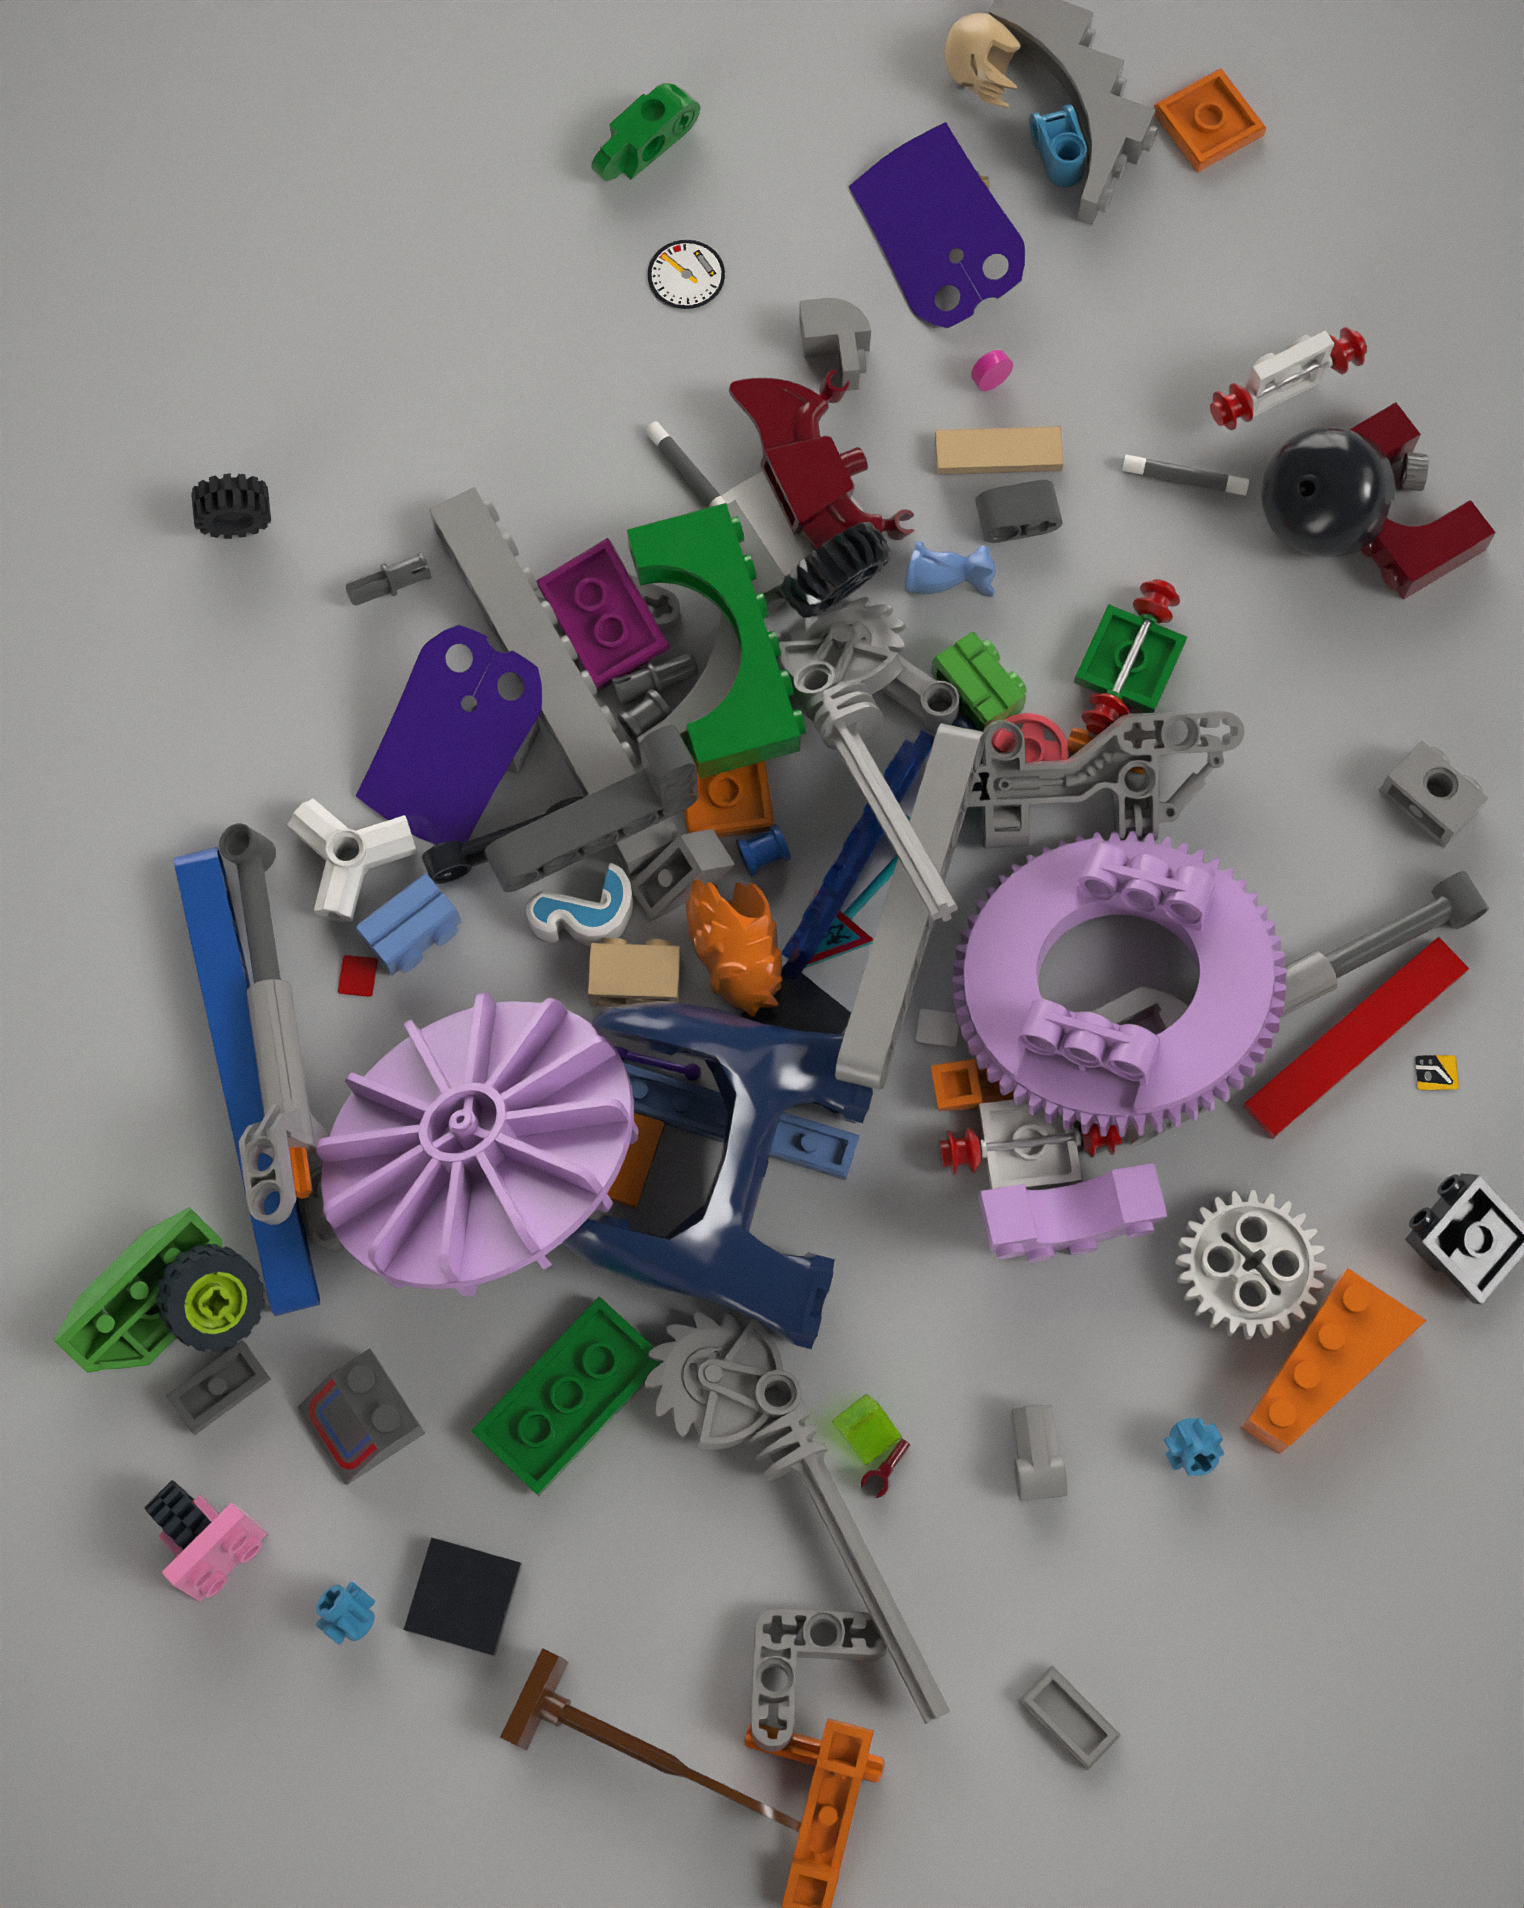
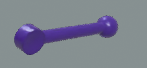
M613 1046L624 1061L630 1060L681 1073L690 1081L697 1080L701 1076V1068L695 1063L685 1066L634 1053L623 1047Z

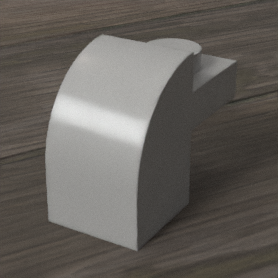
M820 298L800 301L799 323L804 358L837 354L841 386L843 387L849 381L850 385L846 391L859 390L860 373H866L867 371L865 351H870L871 328L866 316L855 305L842 299Z

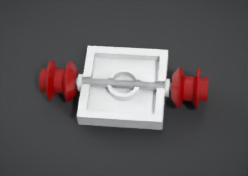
M1343 327L1340 330V339L1338 340L1334 336L1328 335L1326 330L1313 337L1304 335L1295 340L1287 350L1277 355L1268 353L1260 357L1252 366L1245 388L1237 383H1232L1229 385V395L1225 396L1220 391L1214 392L1212 396L1213 403L1210 404L1211 415L1219 426L1224 425L1227 429L1234 430L1237 426V418L1240 417L1245 422H1250L1254 416L1318 385L1325 368L1330 367L1343 375L1348 372L1349 362L1355 366L1363 365L1365 354L1367 353L1366 342L1358 331L1353 332L1348 327Z
M1013 1099L979 1104L978 1112L983 1140L979 1141L978 1136L970 1128L966 1129L963 1138L956 1139L950 1130H947L946 1140L939 1141V1152L942 1167H950L952 1175L956 1174L958 1165L966 1164L975 1173L981 1163L982 1156V1159L986 1158L990 1189L1025 1184L1026 1189L1036 1190L1081 1183L1082 1174L1077 1147L1082 1146V1149L1091 1158L1094 1157L1096 1149L1100 1147H1106L1110 1155H1114L1115 1146L1122 1145V1137L1119 1136L1115 1125L1110 1126L1106 1136L1100 1135L1098 1124L1093 1123L1087 1134L1082 1133L1081 1122L1079 1123V1128H1074V1125H1072L1068 1130L1064 1129L1062 1115H1059L1050 1124L1046 1122L1045 1108L1033 1116L1029 1114L1030 1100L1020 1106H1016Z

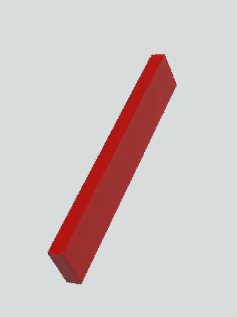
M1437 937L1248 1099L1242 1107L1274 1139L1466 974L1469 967L1440 937Z

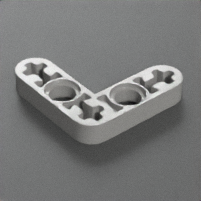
M775 1608L761 1614L756 1623L754 1636L751 1736L758 1747L770 1752L780 1751L792 1739L795 1724L797 1658L873 1661L880 1659L887 1653L888 1649L883 1639L877 1640L874 1648L866 1647V1641L863 1638H851L850 1648L842 1647L845 1636L844 1624L852 1625L850 1634L862 1635L865 1632L866 1626L875 1627V1634L881 1636L869 1613ZM777 1621L781 1622L782 1630L796 1632L797 1622H805L802 1631L803 1645H795L797 1635L789 1634L782 1635L780 1643L771 1642V1635L763 1633V1630H769L772 1622ZM824 1622L834 1627L837 1639L830 1646H818L810 1638L811 1628L818 1623ZM771 1667L782 1669L788 1677L786 1687L778 1692L768 1691L764 1688L760 1678L766 1669ZM758 1700L772 1704L788 1702V1707L778 1704L777 1722L778 1725L786 1726V1730L778 1731L777 1739L767 1738V1730L759 1729V1725H764L768 1721L769 1704L760 1706Z

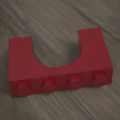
M1397 402L1349 429L1376 443L1386 455L1390 465L1403 459L1406 452H1413L1421 435ZM1469 500L1426 525L1407 526L1393 522L1386 517L1381 526L1383 530L1371 543L1360 550L1367 557L1373 558L1381 569V576L1390 589L1396 590L1404 600L1486 551L1496 532L1474 503Z

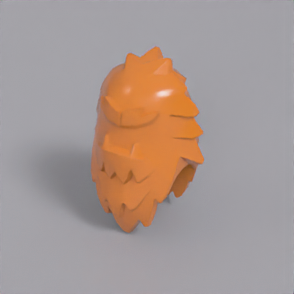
M699 879L694 880L689 900L686 901L688 935L698 958L710 974V986L713 993L718 994L729 1006L743 1009L750 1016H755L759 1008L777 1007L778 1002L773 996L781 989V982L783 980L781 977L782 956L781 950L778 948L777 925L772 918L770 905L763 891L754 883H749V886H747L746 884L736 882L733 901L729 900L727 902L721 897L717 888L711 882H706L704 885Z

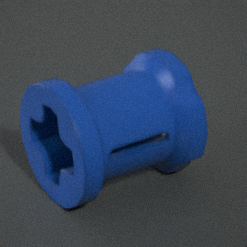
M777 824L771 825L768 832L745 841L743 838L736 840L739 854L750 876L757 874L758 868L780 859L784 862L791 860L789 848Z

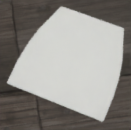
M763 471L722 495L727 503L734 500L737 502L785 576L801 560L814 551V548L801 532L793 534ZM851 496V500L855 503V505H856L861 511H863V509L860 507V505H859V504L856 502V500Z

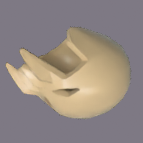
M980 12L961 17L948 32L944 46V59L947 71L957 84L977 93L982 101L1008 108L1010 105L1001 99L1002 94L1005 92L1004 87L1015 90L1017 85L1005 75L1015 51L1019 50L1021 45L1005 25L992 15Z

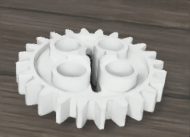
M1255 1190L1249 1192L1246 1202H1242L1239 1194L1233 1191L1229 1196L1228 1206L1219 1197L1214 1198L1212 1201L1214 1213L1201 1207L1196 1214L1202 1224L1189 1221L1185 1229L1194 1238L1181 1237L1178 1242V1246L1187 1251L1188 1254L1178 1256L1175 1264L1186 1267L1188 1271L1179 1275L1177 1282L1191 1284L1192 1286L1183 1297L1184 1300L1199 1299L1201 1304L1194 1313L1196 1316L1202 1315L1207 1311L1213 1314L1209 1327L1214 1328L1221 1320L1227 1322V1336H1231L1238 1326L1243 1327L1246 1340H1250L1253 1337L1257 1327H1259L1265 1339L1272 1335L1273 1324L1283 1333L1288 1331L1290 1323L1287 1316L1297 1322L1302 1321L1306 1316L1299 1305L1312 1309L1317 1303L1308 1291L1320 1292L1324 1287L1320 1280L1313 1277V1275L1321 1274L1327 1269V1265L1314 1261V1258L1325 1250L1324 1246H1311L1309 1242L1318 1232L1317 1229L1303 1231L1300 1225L1304 1222L1306 1214H1300L1295 1218L1290 1217L1288 1214L1292 1203L1288 1201L1278 1209L1274 1207L1275 1198L1272 1193L1269 1194L1263 1203L1258 1202ZM1245 1223L1257 1226L1261 1231V1241L1252 1243L1244 1239L1240 1226ZM1227 1234L1231 1238L1234 1247L1224 1242L1221 1235ZM1220 1253L1225 1256L1229 1263V1270L1219 1273L1211 1269L1207 1261L1208 1254ZM1254 1257L1259 1264L1255 1269L1247 1272L1243 1269L1242 1265L1246 1260L1248 1261ZM1284 1257L1288 1259L1293 1265V1275L1284 1277L1276 1273L1272 1265L1273 1258ZM1268 1283L1277 1287L1280 1295H1274ZM1249 1286L1257 1290L1261 1298L1260 1305L1251 1307L1244 1304L1240 1299V1288Z

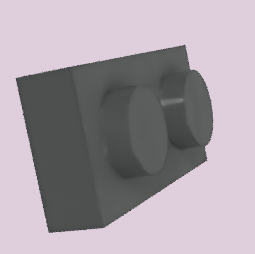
M241 1340L237 1345L230 1348L166 1396L190 1431L196 1435L270 1381L271 1378L248 1345Z

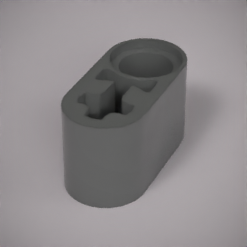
M1036 480L989 489L979 494L975 499L984 540L989 543H1000L1047 534L1057 530L1063 524L1054 484L1049 480Z

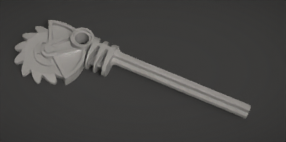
M868 597L852 601L845 607H843V603L840 601L823 612L822 616L818 614L817 616L806 618L805 630L792 629L790 631L792 641L779 642L781 649L780 660L784 670L787 669L792 686L797 691L805 715L814 723V727L821 735V739L826 747L839 751L933 920L941 918L945 922L952 918L950 913L958 910V906L863 740L874 735L883 723V713L875 704V700L871 695L887 686L903 670L897 652L905 651L906 647L903 639L897 633L902 632L906 626L902 620L890 617L893 611L891 605L880 604L870 606Z
M695 1312L693 1316L696 1328L680 1324L667 1326V1335L674 1342L655 1346L648 1353L652 1360L661 1362L648 1375L644 1384L645 1388L648 1389L661 1388L655 1404V1415L662 1417L670 1410H673V1423L676 1432L681 1438L688 1434L690 1426L693 1425L700 1436L698 1449H727L742 1444L749 1440L747 1442L749 1446L762 1445L764 1450L755 1459L757 1462L770 1461L771 1466L763 1473L766 1481L777 1479L792 1471L800 1475L924 1723L927 1724L949 1713L950 1709L824 1463V1456L828 1449L824 1442H814L812 1439L818 1431L816 1425L805 1426L804 1424L809 1418L810 1413L801 1398L800 1384L794 1375L783 1370L780 1352L773 1338L754 1319L750 1321L742 1333L737 1320L730 1313H726L723 1316L722 1327L712 1318L700 1312ZM772 1389L780 1390L786 1395L788 1403L782 1407L772 1406L765 1399L764 1393Z

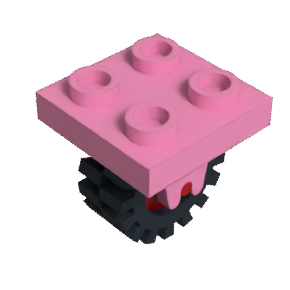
M173 1480L144 1507L146 1512L163 1530L158 1537L177 1556L161 1573L173 1586L199 1602L205 1597L210 1598L217 1594L228 1580L227 1575L239 1563H246L252 1559L261 1549V1541L268 1535L253 1518L232 1502L219 1513L201 1495L194 1499Z

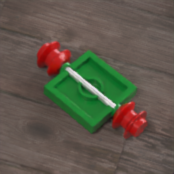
M1154 579L1152 582L1147 581L1141 584L1140 591L1145 598H1136L1132 604L1139 616L1108 604L1074 679L1075 684L1099 693L1093 694L1089 698V703L1094 707V710L1084 711L1081 715L1082 720L1087 724L1086 729L1094 735L1100 734L1123 715L1130 714L1126 705L1144 713H1154L1187 640V636L1158 625L1171 622L1173 614L1168 607H1175L1180 603V597L1175 592V587L1167 581Z

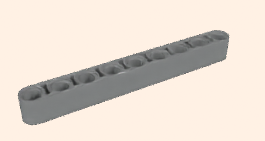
M941 723L935 735L909 822L945 883L982 759L985 732ZM899 858L839 1051L835 1072L836 1080L878 1090L883 1089L889 1074L934 921Z

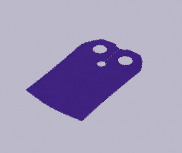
M946 122L894 149L849 186L879 241L909 306L921 319L933 325L950 328L974 315L975 308L982 300L987 298L999 299L1022 281L1025 267L1024 241L975 170ZM956 248L961 249L964 254L963 259L958 263H952L949 260L950 252ZM993 254H1001L1008 260V270L999 279L987 278L983 272L985 260ZM952 285L959 290L960 301L955 308L943 311L936 306L935 295L941 287Z
M459 624L442 631L430 639L422 647L390 724L356 797L387 820L405 815L411 834L432 844L438 845L448 841L467 842L494 791L541 712L542 683L538 667L513 650L510 652L496 651L488 643L486 635ZM455 644L466 645L472 652V664L464 672H455L446 663L447 651ZM507 672L517 673L524 681V692L516 700L504 699L498 692V680ZM468 695L473 696L477 701L476 709L471 712L465 711L461 705L462 699Z

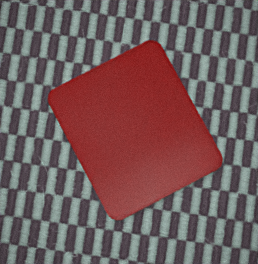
M344 955L338 993L371 997L374 990L378 959Z

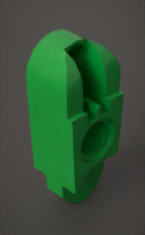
M671 83L658 85L647 95L643 93L609 124L611 138L600 147V150L595 155L591 165L592 170L604 181L615 179L621 173H625L632 180L693 127L700 114L701 107L699 103L685 90Z

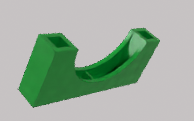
M727 503L627 529L628 548L640 586L653 583H667L683 586L701 594L716 605L725 615L739 643L741 651L740 668L728 695L710 713L686 724L687 740L693 760L697 766L699 779L799 752L800 737L806 734L804 719L800 709L792 710L788 696L794 695L792 682L787 669L780 671L776 657L781 656L775 631L767 632L764 618L769 617L768 608L763 593L755 594L751 580L757 579L751 555L743 556L739 542L744 541V533L739 517L731 518Z

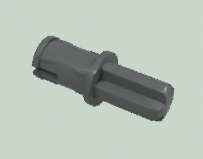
M418 553L414 557L388 567L385 563L381 564L380 570L347 582L345 584L346 593L350 602L354 606H358L389 593L395 596L399 589L432 578L429 568L426 569L425 567L428 563L424 555Z
M688 653L655 666L652 665L651 661L647 662V667L628 675L614 678L612 683L622 706L625 703L645 696V693L650 689L655 690L659 695L663 694L661 688L697 675L698 667L693 655Z

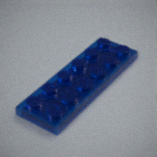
M922 729L913 742L907 739L903 741L883 773L884 779L899 804L932 748L935 739L934 736ZM867 802L862 810V815L846 837L842 850L825 874L822 885L805 909L801 922L781 951V955L787 958L781 972L794 980L797 979L816 953L884 832Z

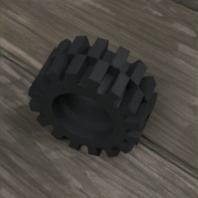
M231 473L223 474V478L219 479L215 475L209 477V482L201 480L198 482V486L192 488L194 526L197 530L200 529V533L204 535L210 533L211 537L218 538L222 534L224 539H232V535L238 534L239 538L247 537V532L253 535L257 534L259 529L265 530L268 527V523H271L268 486H266L263 480L258 481V477L251 476L246 479V474L239 473L237 477H231Z

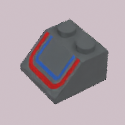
M370 1348L331 1373L298 1406L301 1414L346 1485L425 1434V1431Z

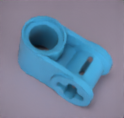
M1071 104L1063 105L1062 110L1045 115H1040L1038 112L1030 114L1031 136L1035 147L1039 150L1049 179L1055 185L1061 187L1076 185L1082 179L1084 173L1087 146L1080 131L1073 106Z

